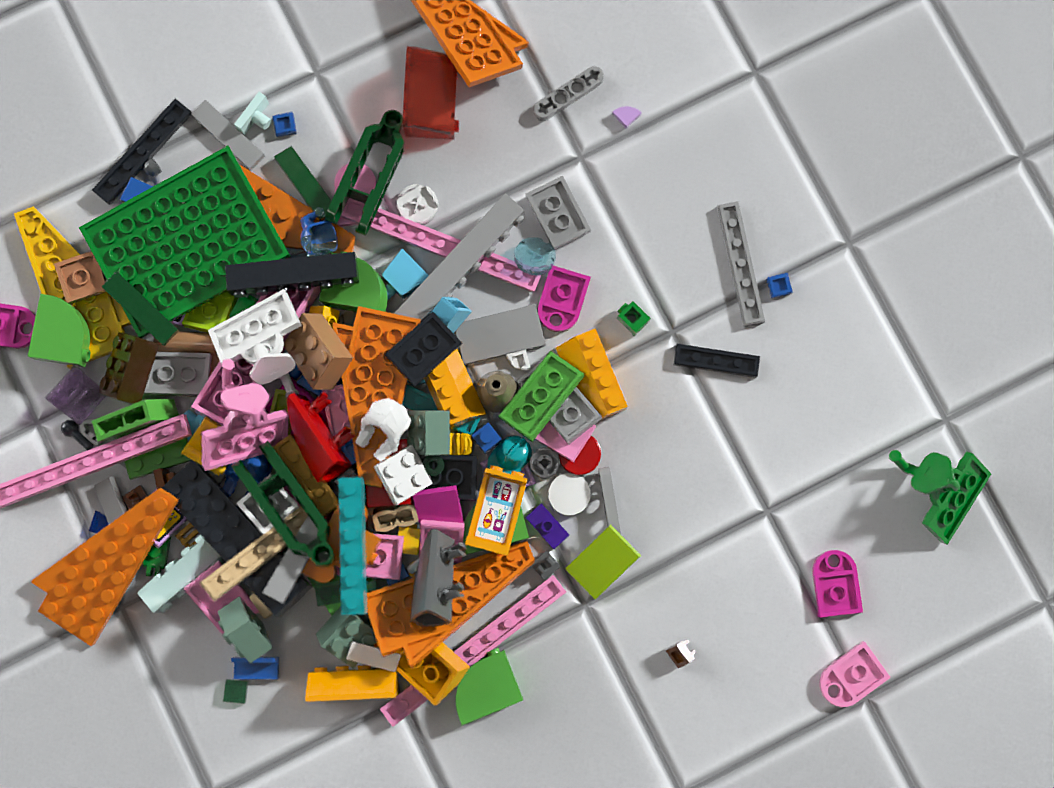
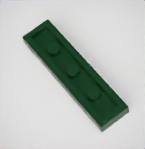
M290 146L275 155L274 159L312 212L315 211L317 213L318 220L320 222L324 221L331 199L293 147Z
M116 271L102 286L163 346L180 331L119 272Z

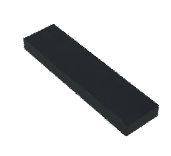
M676 344L673 365L757 378L760 356Z

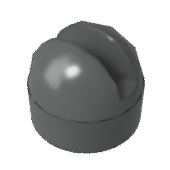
M153 158L144 164V171L149 176H156L162 172Z

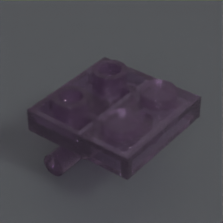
M74 365L46 395L45 399L78 425H81L106 395L99 393V384L87 376L81 368H77Z

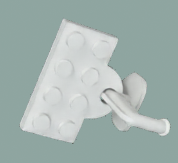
M284 289L208 330L221 364L225 359H231L236 362L244 357L248 363L254 365L250 372V377L257 384H267L280 378L286 390V398L292 393L299 394L288 373L294 369L295 361L287 353L280 354L284 345L283 336L302 326Z

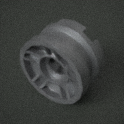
M540 448L532 454L530 468L537 477L550 478L559 469V456L550 448ZM543 459L549 462V465L545 468L540 464Z

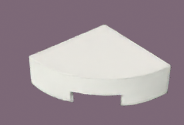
M526 349L505 354L508 362L514 368L521 371L531 370Z

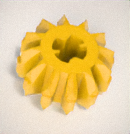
M450 433L449 455H470L473 448L472 436L468 433Z

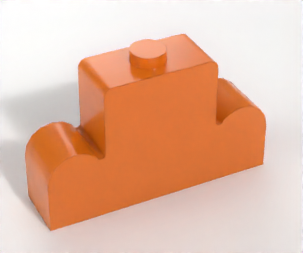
M339 505L328 523L331 528L328 544L335 556L333 563L326 568H320L309 558L302 571L303 574L321 583L333 581L338 573L336 566L340 567ZM365 505V521H366V520L368 519V516H369V510H368L367 506ZM365 530L367 569L368 565L373 566L378 554L375 552L382 540L380 537Z

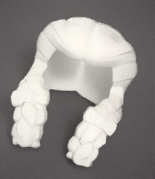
M382 399L372 403L368 413L361 420V431L355 443L359 447L364 448L368 445L375 431L373 425L380 427L388 439L380 445L373 455L380 462L385 460L387 456L398 450L397 447L401 434L410 426L411 419L405 407L392 399Z

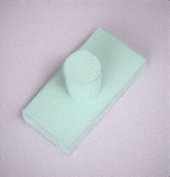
M258 92L235 122V127L243 135H246L254 123L264 130L271 124V119L262 113L269 104L265 95Z

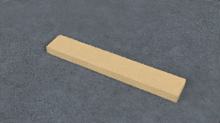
M302 507L284 519V522L295 537L308 516ZM273 527L200 582V585L215 602L287 547V545Z

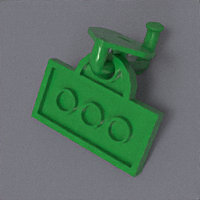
M891 451L889 459L904 473L913 476L911 486L916 491L929 494L932 507L926 513L922 524L941 543L948 545L990 478L991 473L973 453L968 451L959 460L956 468L952 467L948 456L937 452L928 454L918 467L907 463L900 451Z

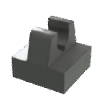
M547 550L531 565L544 581L561 567Z

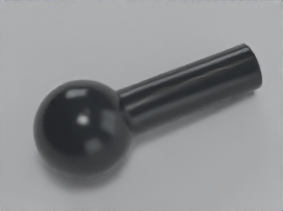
M66 420L62 423L61 432L65 436H72L86 450L93 448L94 445L78 431V424L75 421Z

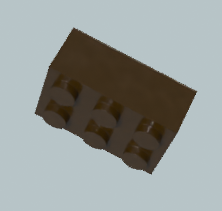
M118 332V335L113 340L112 354L106 362L105 376L99 384V393L131 404L142 401L159 344Z

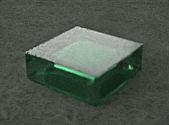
M226 679L223 702L245 704L249 681Z

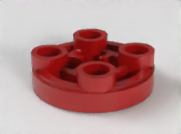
M590 436L574 462L560 454L558 456L562 467L567 472L575 475H585L592 472L598 466L601 459V448L597 440Z

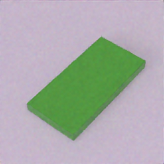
M550 351L498 415L499 419L533 442L584 378V373Z

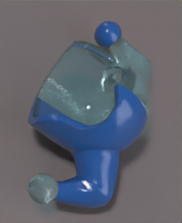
M317 207L314 212L301 218L303 231L300 241L303 249L307 252V257L326 255L335 252L338 247L337 234L332 223L329 221L314 223L316 217L324 214V209L321 207Z

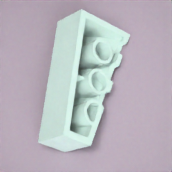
M202 535L195 539L196 545L186 547L181 552L182 558L180 560L175 559L164 568L166 573L163 575L161 573L157 574L137 592L153 613L166 612L172 607L173 604L171 602L177 597L180 599L187 594L184 590L186 585L217 561L223 563V558Z

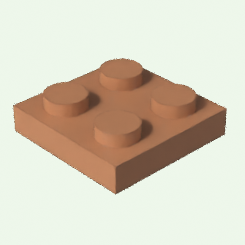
M92 251L54 264L67 303L73 304L106 292L102 288L107 281Z

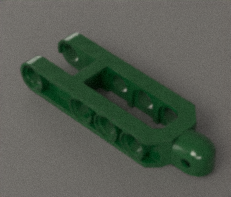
M388 110L382 116L379 124L365 127L329 205L325 217L326 221L337 224L348 199H354L365 204L358 228H355V232L364 236L367 235L404 153L403 146L405 142L400 134L403 126V116L397 110ZM380 142L390 146L392 151L390 155L387 154L386 164L383 171L378 174V182L374 190L372 189L370 194L354 189L373 145Z
M268 440L260 445L259 448L277 472L269 479L258 485L241 460L231 465L294 555L308 556L320 568H326L333 563L335 558L334 552L328 544L330 526ZM285 486L288 487L318 529L317 538L307 545L299 543L268 499Z

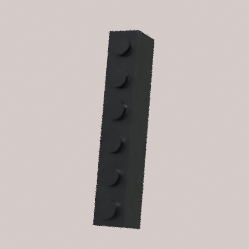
M355 252L225 265L227 291L235 298H243L247 294L254 293L255 295L263 296L267 295L268 292H279L283 289L288 293L292 289H298L299 291H309L311 287L329 289L333 285L339 284L348 287L359 282L358 262Z

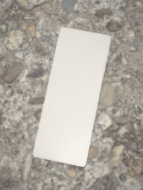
M352 642L346 659L395 672L401 654L394 653L382 657L379 648Z

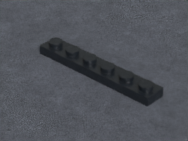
M175 98L97 183L92 191L110 205L126 188L130 178L136 177L144 168V164L156 155L191 116L192 112Z

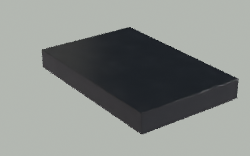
M432 312L385 354V357L415 387L459 348L462 342Z

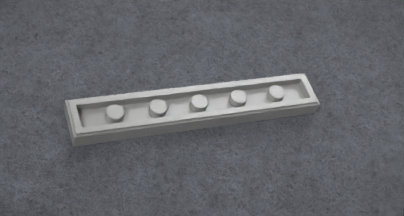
M739 202L718 205V214L743 327L764 323L765 318Z

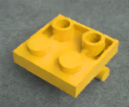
M205 416L181 454L202 465V432L222 426ZM224 465L210 469V471L219 476L224 473L227 467Z

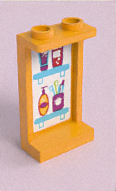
M493 465L490 466V469L485 468L465 545L508 556L527 484V478H523V473L512 471L511 474L504 473L503 468Z

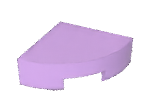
M628 106L617 108L612 112L613 116L625 128L629 127L642 114L638 109Z

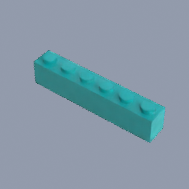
M361 477L339 478L341 615L366 614L367 575L364 479Z

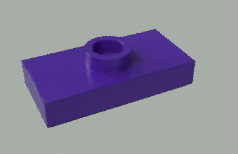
M542 503L525 517L553 549L570 536Z

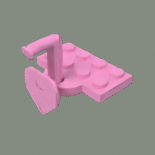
M225 359L221 364L223 367L222 387L224 389L221 394V401L231 412L225 418L222 427L202 432V466L205 471L262 455L263 452L259 448L260 445L268 440L273 447L288 436L289 416L286 410L267 414L264 407L269 400V395L259 384H247L236 387L232 382V371L235 363L231 359Z

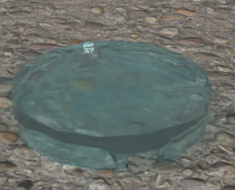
M529 237L523 239L514 251V261L517 267L530 275L548 273L553 268L556 260V253L552 245L543 242V239Z

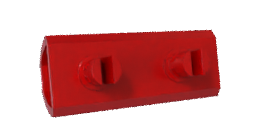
M322 392L311 403L306 396L292 393L287 397V409L296 443L318 483H326L352 466L341 447L354 438L355 434L349 433L351 429L345 426L335 436L332 435L318 415L320 411L332 403L331 400L326 399L328 397L326 393Z

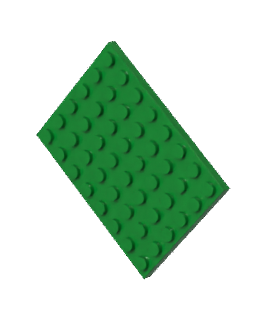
M229 146L220 149L79 227L107 280L116 271L119 272L170 322L227 291L225 265L280 260L290 256ZM123 308L139 338L150 334Z

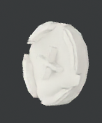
M412 184L400 192L397 200V210L401 217L424 225L435 217L438 211V200L430 187Z
M565 473L552 481L549 487L548 499L551 506L558 513L573 516L581 513L587 507L590 501L591 490L583 477L572 473Z

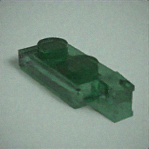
M341 580L314 585L318 607L341 603ZM376 581L367 582V591L377 590Z

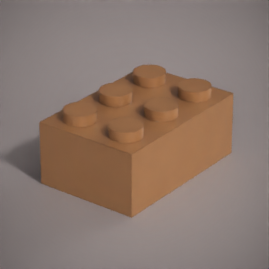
M302 313L299 318L302 326L290 332L283 346L294 359L295 364L312 389L333 390L353 357L323 314Z

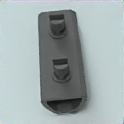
M431 529L426 537L415 575L410 622H415L419 626L451 624L452 599L464 596L460 593L464 590L461 583L453 585L454 559L465 556L466 554L462 551L467 548L462 542L454 545L453 538L436 529Z

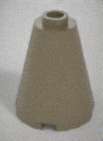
M491 371L481 377L477 384L476 392L483 408L492 413H501L518 392V387L513 377L503 371Z

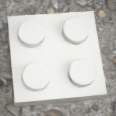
M413 445L404 448L374 466L394 505H398L432 484Z

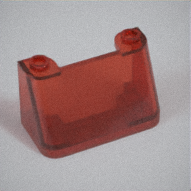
M407 46L403 99V129L405 137L455 139V132L459 133V120H455L456 86L459 72L446 53L416 46Z

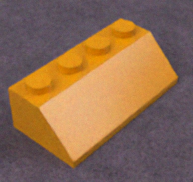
M596 328L577 335L555 347L560 358L584 373V378L576 387L598 411L602 419L627 409L628 405Z
M456 349L424 378L437 409L450 411V429L486 415L461 356Z
M376 643L373 647L379 648L378 643ZM441 643L411 669L404 650L397 652L401 656L396 671L435 706L460 683L470 668L444 643Z
M358 665V669L349 670V666H336V670L327 671V667H314V671L308 673L305 702L395 698L399 694L398 672L381 668L371 669L370 665Z

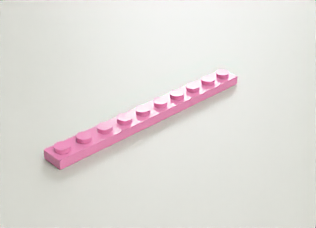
M349 198L341 217L359 224L365 204ZM380 208L370 227L373 230L444 258L461 242L459 239ZM495 253L489 258L485 256L480 262L482 264L481 267L477 270L533 293L542 275V272Z
M181 414L1 483L0 509L192 436L187 416Z
M552 575L460 646L454 653L471 667L484 657L487 652L493 650L565 594V589L555 576ZM411 684L380 708V710L393 727L428 699Z

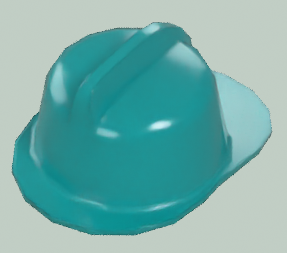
M520 436L506 437L490 454L487 467L490 469L491 465L503 468V472L511 474L512 471L520 472L532 456L530 444Z

